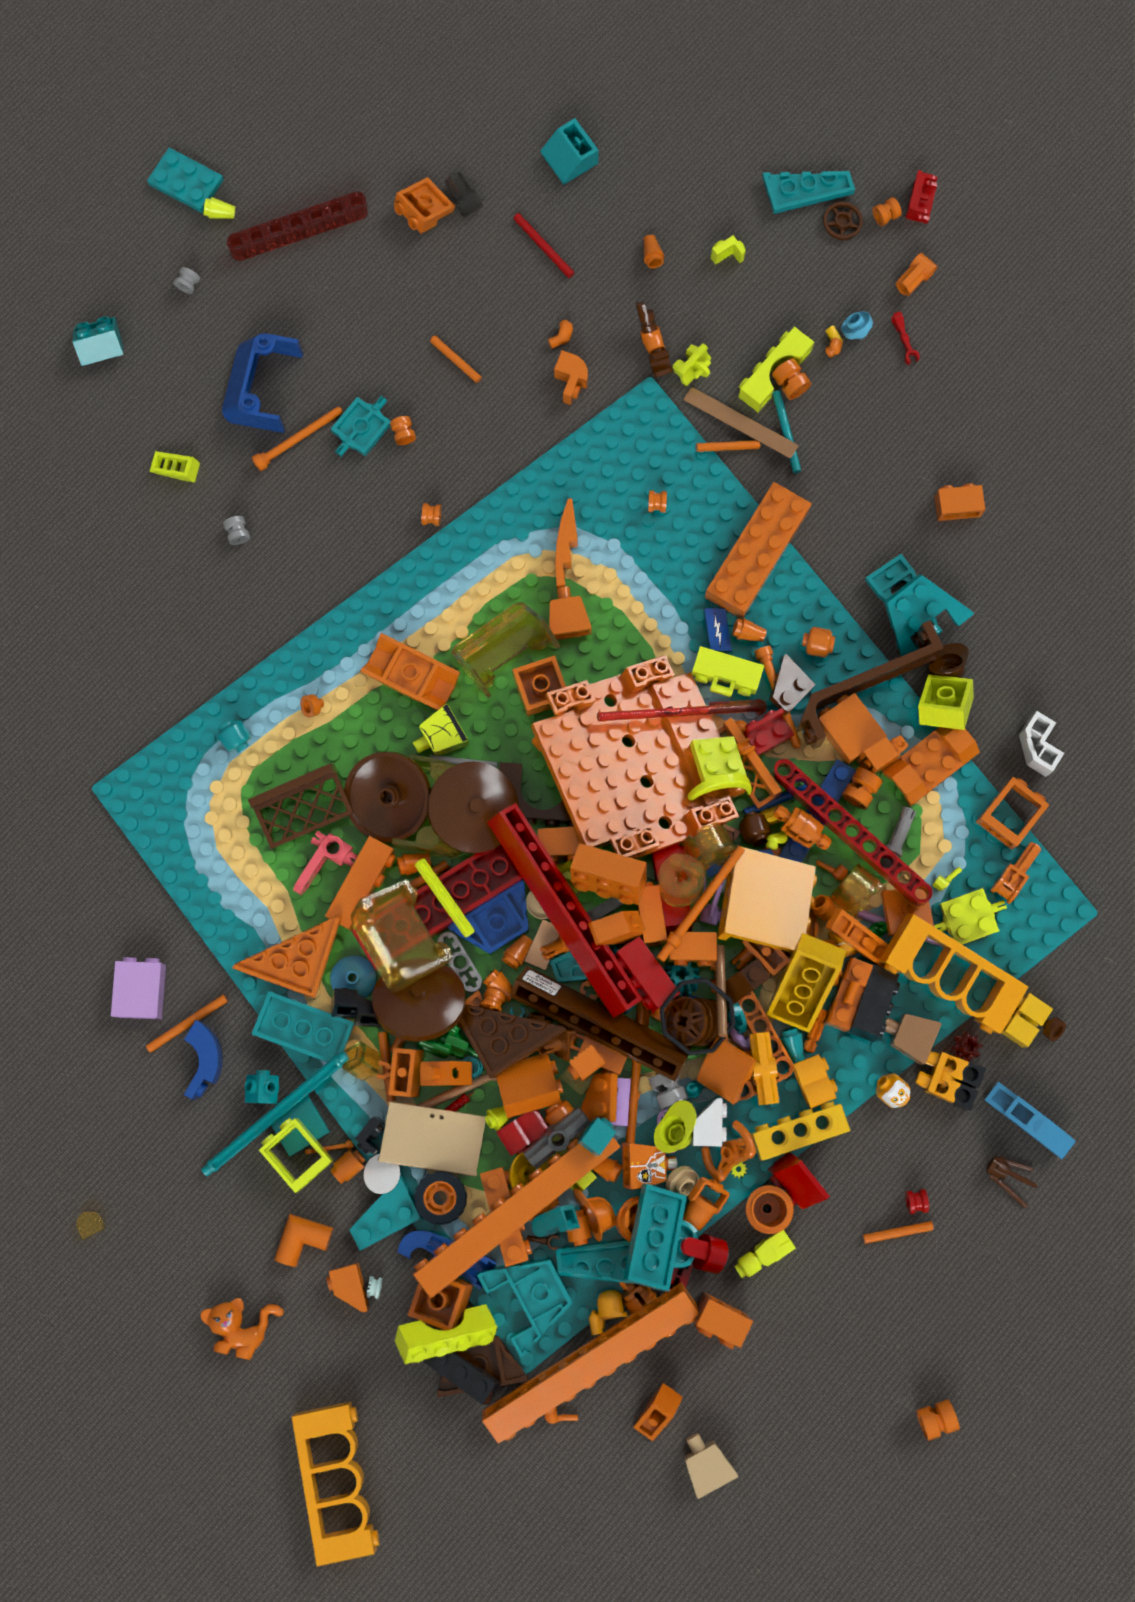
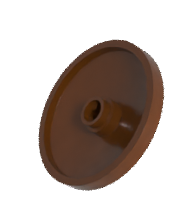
M378 752L361 759L350 771L344 788L354 811L353 814L349 815V818L365 836H371L380 842H397L412 836L424 825L428 818L427 801L431 787L426 774L414 760L397 752Z
M464 762L449 768L435 781L428 796L427 813L433 831L444 844L464 853H483L501 844L487 822L497 813L515 803L519 807V801L513 784L500 770L482 762Z
M425 958L405 960L387 969L377 980L372 994L374 1015L382 1028L397 1038L408 1041L435 1039L449 1032L461 1019L465 1009L464 985L453 969L439 961Z

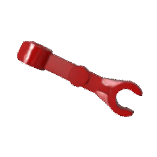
M895 312L891 321L897 332H899L900 340L907 352L904 361L907 365H910L909 355L914 356L915 361L918 362L920 354L912 349L909 336L904 329L905 324L902 312Z

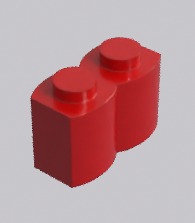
M534 1110L523 1114L496 1133L511 1156L514 1154L518 1156L528 1148L529 1144L537 1141L544 1135L549 1126L539 1110Z

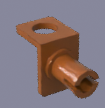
M562 1023L557 1024V1026L565 1027L568 1031L540 1048L538 1052L541 1056L554 1053L561 1059L569 1061L570 1035L579 1032L568 1028V1026Z

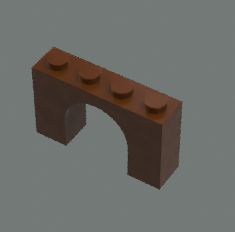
M500 762L499 770L513 784L518 796L519 808L531 826L536 825L537 822L546 823L545 825L549 827H559V824H568V827L574 826L563 800L551 809L540 810L531 807L521 794L523 765Z

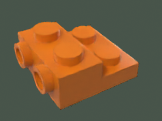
M428 177L397 192L393 204L395 212L400 216L403 215L408 220L410 228L412 230L417 229L421 234L435 227L439 219L452 213L455 205Z

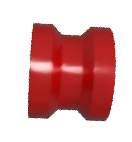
M920 1189L918 1192H905L906 1207L909 1214H915L916 1211L929 1212V1200L925 1189Z

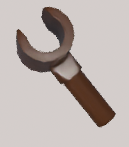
M527 1235V1240L530 1242L545 1244L552 1250L559 1248L550 1245L552 1238L560 1239L556 1235H549L548 1237Z

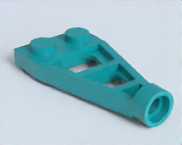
M900 554L867 576L865 581L876 596L884 602L892 596L890 591L892 587L901 581L908 583L917 575L904 556ZM933 618L931 622L937 635H940L943 631L937 624L936 618Z

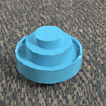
M865 311L853 313L843 322L841 331L847 339H862L872 328L873 319Z

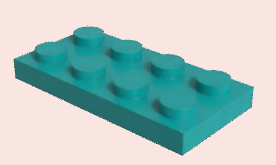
M268 991L252 1035L329 1062L333 1056H337L342 1051H345L354 1028V1022L341 1017H331V1014Z

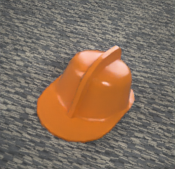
M575 1188L573 1191L575 1200L580 1210L583 1209L584 1214L587 1215L594 1238L600 1242L602 1240V1233L616 1225L612 1206L601 1197L586 1198L579 1189Z

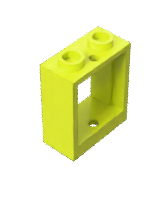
M289 1118L280 1125L281 1131L275 1136L270 1134L261 1142L263 1147L259 1151L290 1188L297 1193L334 1160L298 1118L293 1120ZM295 1128L299 1130L321 1156L298 1179L292 1176L271 1151Z

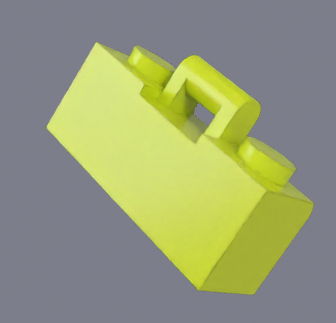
M700 646L692 670V676L700 683L707 684L708 681L712 682L711 692L731 697L733 690L736 689L739 694L750 696L751 694H756L764 665ZM717 682L730 685V687L719 685Z

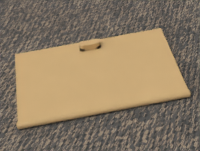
M389 1101L378 1162L476 1177L486 1122L485 1116Z

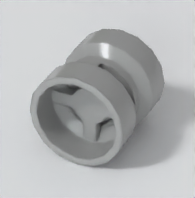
M233 516L223 522L224 528L229 534L227 538L230 545H240L250 540L249 532L245 529L246 522L243 516Z

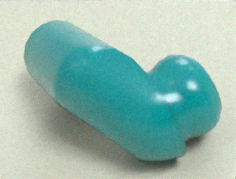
M695 1079L686 1085L685 1091L689 1098H697L706 1086Z

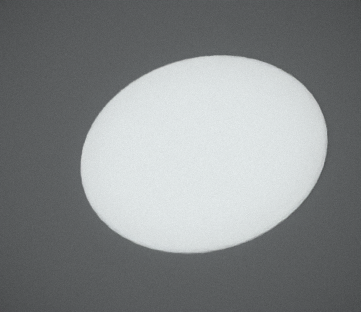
M377 1154L365 1166L364 1181L372 1192L385 1194L397 1185L400 1178V1167L396 1164L378 1162L380 1154Z

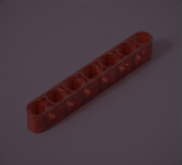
M352 192L238 231L227 238L228 249L232 258L241 261L361 220L368 215L366 197L361 192ZM316 218H322L319 221H314ZM237 245H242L240 248L235 249Z

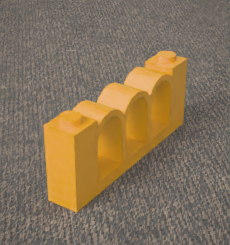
M906 914L879 959L880 962L885 964L883 968L892 974L902 973L909 980L928 984L930 991L936 997L954 1001L962 1013L975 1017L974 1021L981 1024L979 1028L990 1035L992 1032L998 1034L1003 1032L1029 987L915 914ZM928 937L944 948L930 972L926 976L918 977L913 970V961ZM955 954L968 962L970 966L957 988L953 992L945 994L940 987V978ZM982 971L995 979L996 983L984 1004L979 1009L972 1011L967 1005L966 997L978 974Z
M350 1401L295 1413L292 1416L316 1565L322 1566L375 1554L376 1546L380 1545L379 1534L377 1530L374 1531L373 1524L367 1525L370 1517V1508L368 1502L361 1495H358L364 1483V1473L361 1466L352 1460L358 1449V1439L352 1430L355 1427V1422H358L356 1407H352ZM339 1433L349 1440L350 1453L347 1457L313 1464L310 1438ZM338 1468H346L352 1471L356 1478V1488L353 1491L319 1499L315 1473ZM343 1503H352L359 1507L362 1512V1523L359 1526L325 1534L321 1508Z

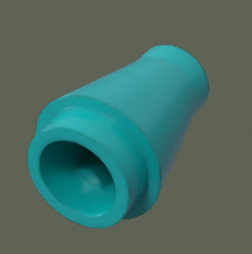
M796 1027L782 1030L780 1039L792 1062L804 1060L802 1031Z

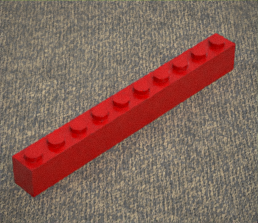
M515 803L497 813L487 822L611 1016L614 1018L640 1002L642 997L609 946L595 944L588 925L592 922L591 918L518 805Z

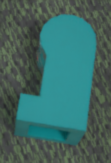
M574 1205L557 1207L536 1216L532 1221V1230L538 1237L555 1235L558 1230L566 1232L580 1228Z

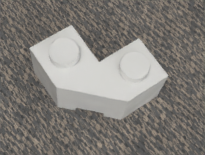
M1036 711L1028 719L1019 734L1026 765L1047 777L1054 771L1064 753L1045 742L1056 722Z

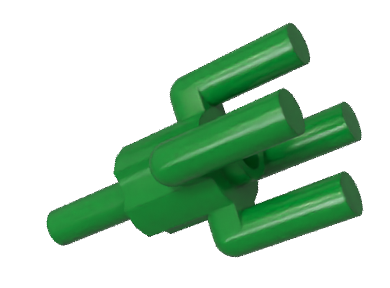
M455 1025L449 1032L442 1035L439 1042L434 1040L419 1041L416 1047L440 1058H446L450 1054L462 1059L466 1053L479 1059L474 1048L469 1045L467 1036L458 1033V1025Z

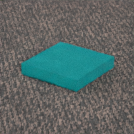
M309 1094L271 1125L275 1133L278 1134L281 1131L280 1125L287 1119L293 1120L298 1118L316 1140L330 1133ZM297 1128L280 1141L289 1157L311 1145Z

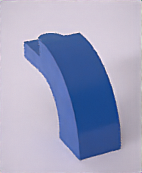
M195 1020L184 1041L195 1048L199 1058V1066L184 1095L190 1099L197 1100L207 1090V1081L214 1084L217 1083L222 1070L223 1058L220 1043L213 1031L203 1022Z

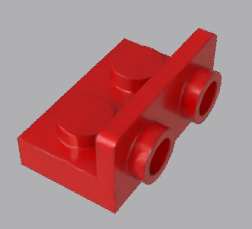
M782 708L777 711L770 710L763 716V719L759 721L756 719L752 720L745 726L746 729L743 735L746 739H750L749 743L751 746H755L754 751L759 757L794 736V733L782 718L784 714Z

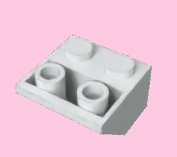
M723 1098L713 1099L697 1115L690 1145L722 1147V1142H726V1127H722V1118L727 1116V1104L723 1103Z

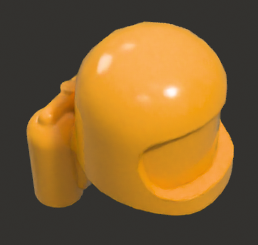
M605 1290L599 1294L597 1298L598 1312L592 1310L589 1315L591 1335L603 1333L607 1319L628 1316L627 1312H624L622 1294L617 1290Z

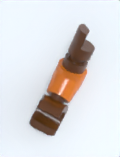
M637 302L636 308L639 320L643 323L641 324L642 330L640 335L649 353V363L655 377L671 373L673 368L669 361V354L664 347L660 328L656 325V321H653L655 319L652 309L647 310L644 302Z

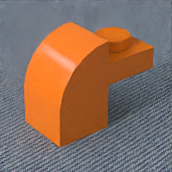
M562 350L554 368V378L567 382L563 392V403L571 405L573 399L578 398L581 387L587 389L588 369L580 357Z

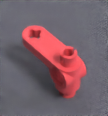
M317 831L315 836L319 840L313 837L311 843L319 848L298 878L293 891L303 895L327 859L341 867L347 864L352 868L354 864L352 860L355 861L358 855L352 852L353 847L331 833L326 836ZM331 844H339V851L337 853L330 854L328 852Z

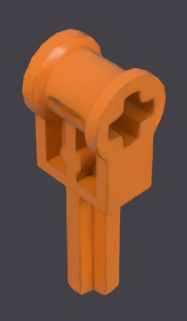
M1030 842L1014 865L1010 863L1004 869L990 891L993 893L997 892L1007 899L1006 902L1010 904L1029 878L1025 873L1040 853L1041 848L1039 845Z

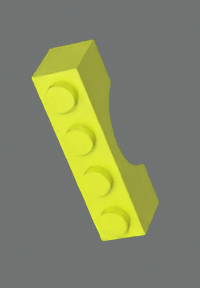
M796 327L782 335L779 340L780 344L776 348L773 346L766 354L767 359L763 363L759 362L752 371L753 375L749 379L746 377L739 385L740 392L738 397L758 413L772 398L774 388L770 382V373L791 358H794L800 365L812 352L814 341Z
M485 1304L465 1309L461 1324L451 1330H436L428 1327L421 1320L399 1325L395 1343L405 1364L418 1363L424 1359L436 1356L441 1357L447 1353L464 1351L479 1345H487L493 1342L497 1325Z

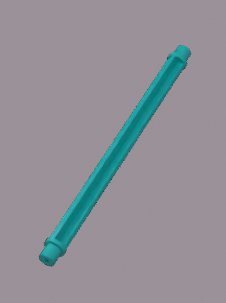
M342 1051L337 1056H333L329 1062L279 1102L272 1110L268 1111L216 1156L208 1160L207 1164L201 1168L202 1173L208 1177L213 1172H217L220 1167L317 1088L324 1080L329 1078L339 1068H342L344 1063L350 1059L348 1054Z

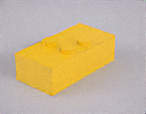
M802 933L771 997L766 1015L810 1033L842 969L846 950Z

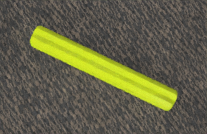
M424 858L415 863L416 869L465 938L475 932L474 928Z

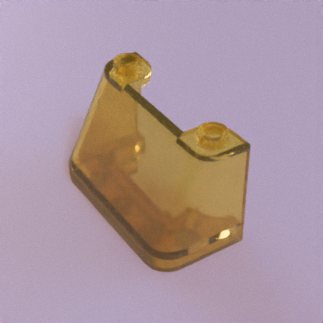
M408 879L361 898L351 913V921L387 987L393 993L408 987L449 963L453 958L447 944L440 941L435 943L415 910L414 905L416 903L417 891L414 886L410 885Z

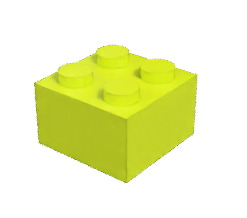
M928 674L918 705L919 724L965 730L974 699L973 679Z

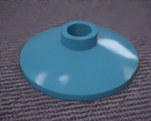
M347 956L336 963L331 972V986L333 990L334 988L358 990V994L366 998L371 994L376 984L374 967L368 960L360 956ZM350 974H356L357 978L354 982L349 981L348 977Z

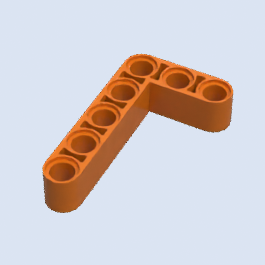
M752 991L737 1002L741 1008L744 1000H750L753 1003L754 1009L752 1012L743 1010L749 1033H758L754 1030L753 1024L756 1020L762 1021L765 1024L764 1032H769L770 1040L776 1044V1051L772 1054L775 1057L776 1065L779 1061L787 1064L788 1070L785 1074H780L777 1071L776 1083L792 1074L794 1065ZM752 1076L750 1080L745 1082L748 1092L745 1096H740L739 1100L741 1101L757 1094L756 1083Z

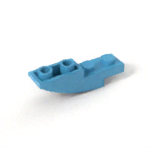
M1000 1082L996 1084L985 1099L988 1104L1060 1159L1064 1158L1076 1142V1140Z

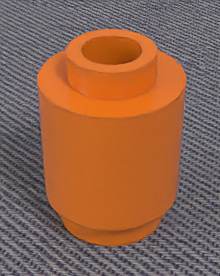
M349 1149L333 1163L330 1171L341 1184L345 1181L348 1182L365 1167L363 1164L365 1158L358 1150L353 1152Z
M583 1209L575 1211L580 1228L567 1231L568 1241L574 1242V1246L587 1244L588 1238L592 1237L588 1217L584 1214Z

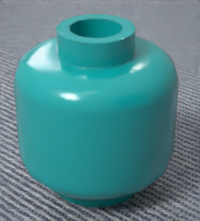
M231 719L218 728L220 732L217 737L228 752L236 750L239 753L249 746L247 742L251 739V734L242 721Z

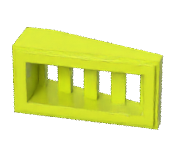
M155 451L150 472L183 481L195 482L200 463L194 457ZM165 459L163 469H160L162 460Z

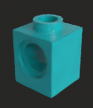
M597 1117L592 1120L577 1142L593 1155L600 1156L616 1134V1131L612 1129L614 1125L603 1117L601 1119Z

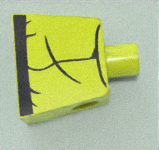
M448 704L441 707L419 725L423 736L412 742L418 754L431 748L435 756H440L469 745L468 738Z

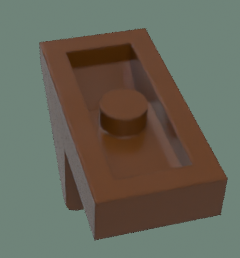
M757 958L726 980V994L732 998L733 1004H735L770 979L771 976Z

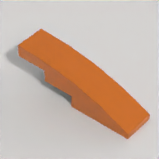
M572 498L567 500L557 537L555 560L557 588L565 586L564 570L572 569L570 548L578 547Z

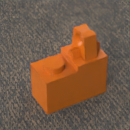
M901 735L891 740L884 737L863 751L857 762L861 768L867 769L876 775L894 763L909 745Z

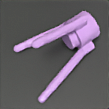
M702 875L700 896L706 890L705 875ZM724 881L716 890L712 905L707 904L706 908L704 907L700 912L699 921L717 926L722 908L719 911L720 907H717Z

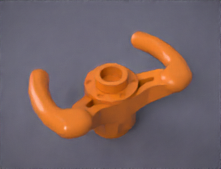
M737 1120L732 1123V1127L739 1132L742 1138L723 1142L720 1150L722 1160L717 1169L713 1164L710 1148L708 1146L701 1148L704 1165L710 1176L717 1182H723L734 1166L740 1162L747 1161V1159H752L756 1154L751 1134Z

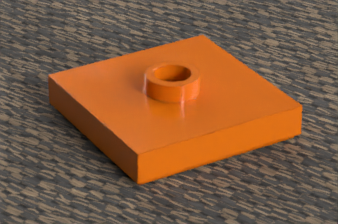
M897 889L883 890L880 893L889 937L894 936L907 913L915 914L934 926L929 901L923 906H916ZM915 890L917 898L926 899L924 890Z

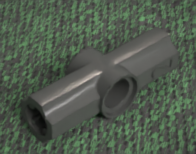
M576 1106L558 1123L550 1125L546 1129L545 1134L529 1146L523 1154L533 1167L537 1169L557 1151L564 1150L568 1146L569 1141L591 1122L584 1112ZM559 1133L563 1135L559 1141L551 1140L554 1134Z

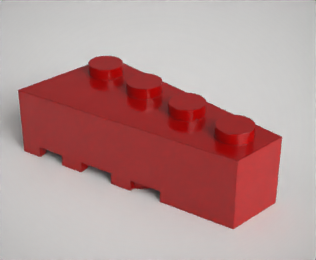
M679 843L651 853L654 876L658 882L656 885H659L667 938L670 932L676 931L691 910L689 901H693L691 887L687 888L686 880H689L687 866L683 867L682 859H685L684 846H679ZM693 923L686 932H692Z

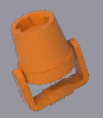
M701 1177L689 1194V1202L684 1210L683 1220L691 1223L697 1230L701 1231L712 1216L720 1212L729 1198V1192L724 1189L721 1183L714 1179L709 1180ZM705 1185L717 1193H721L715 1204L700 1194Z

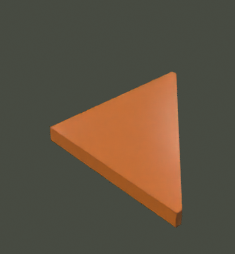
M342 915L328 919L233 965V969L315 998Z

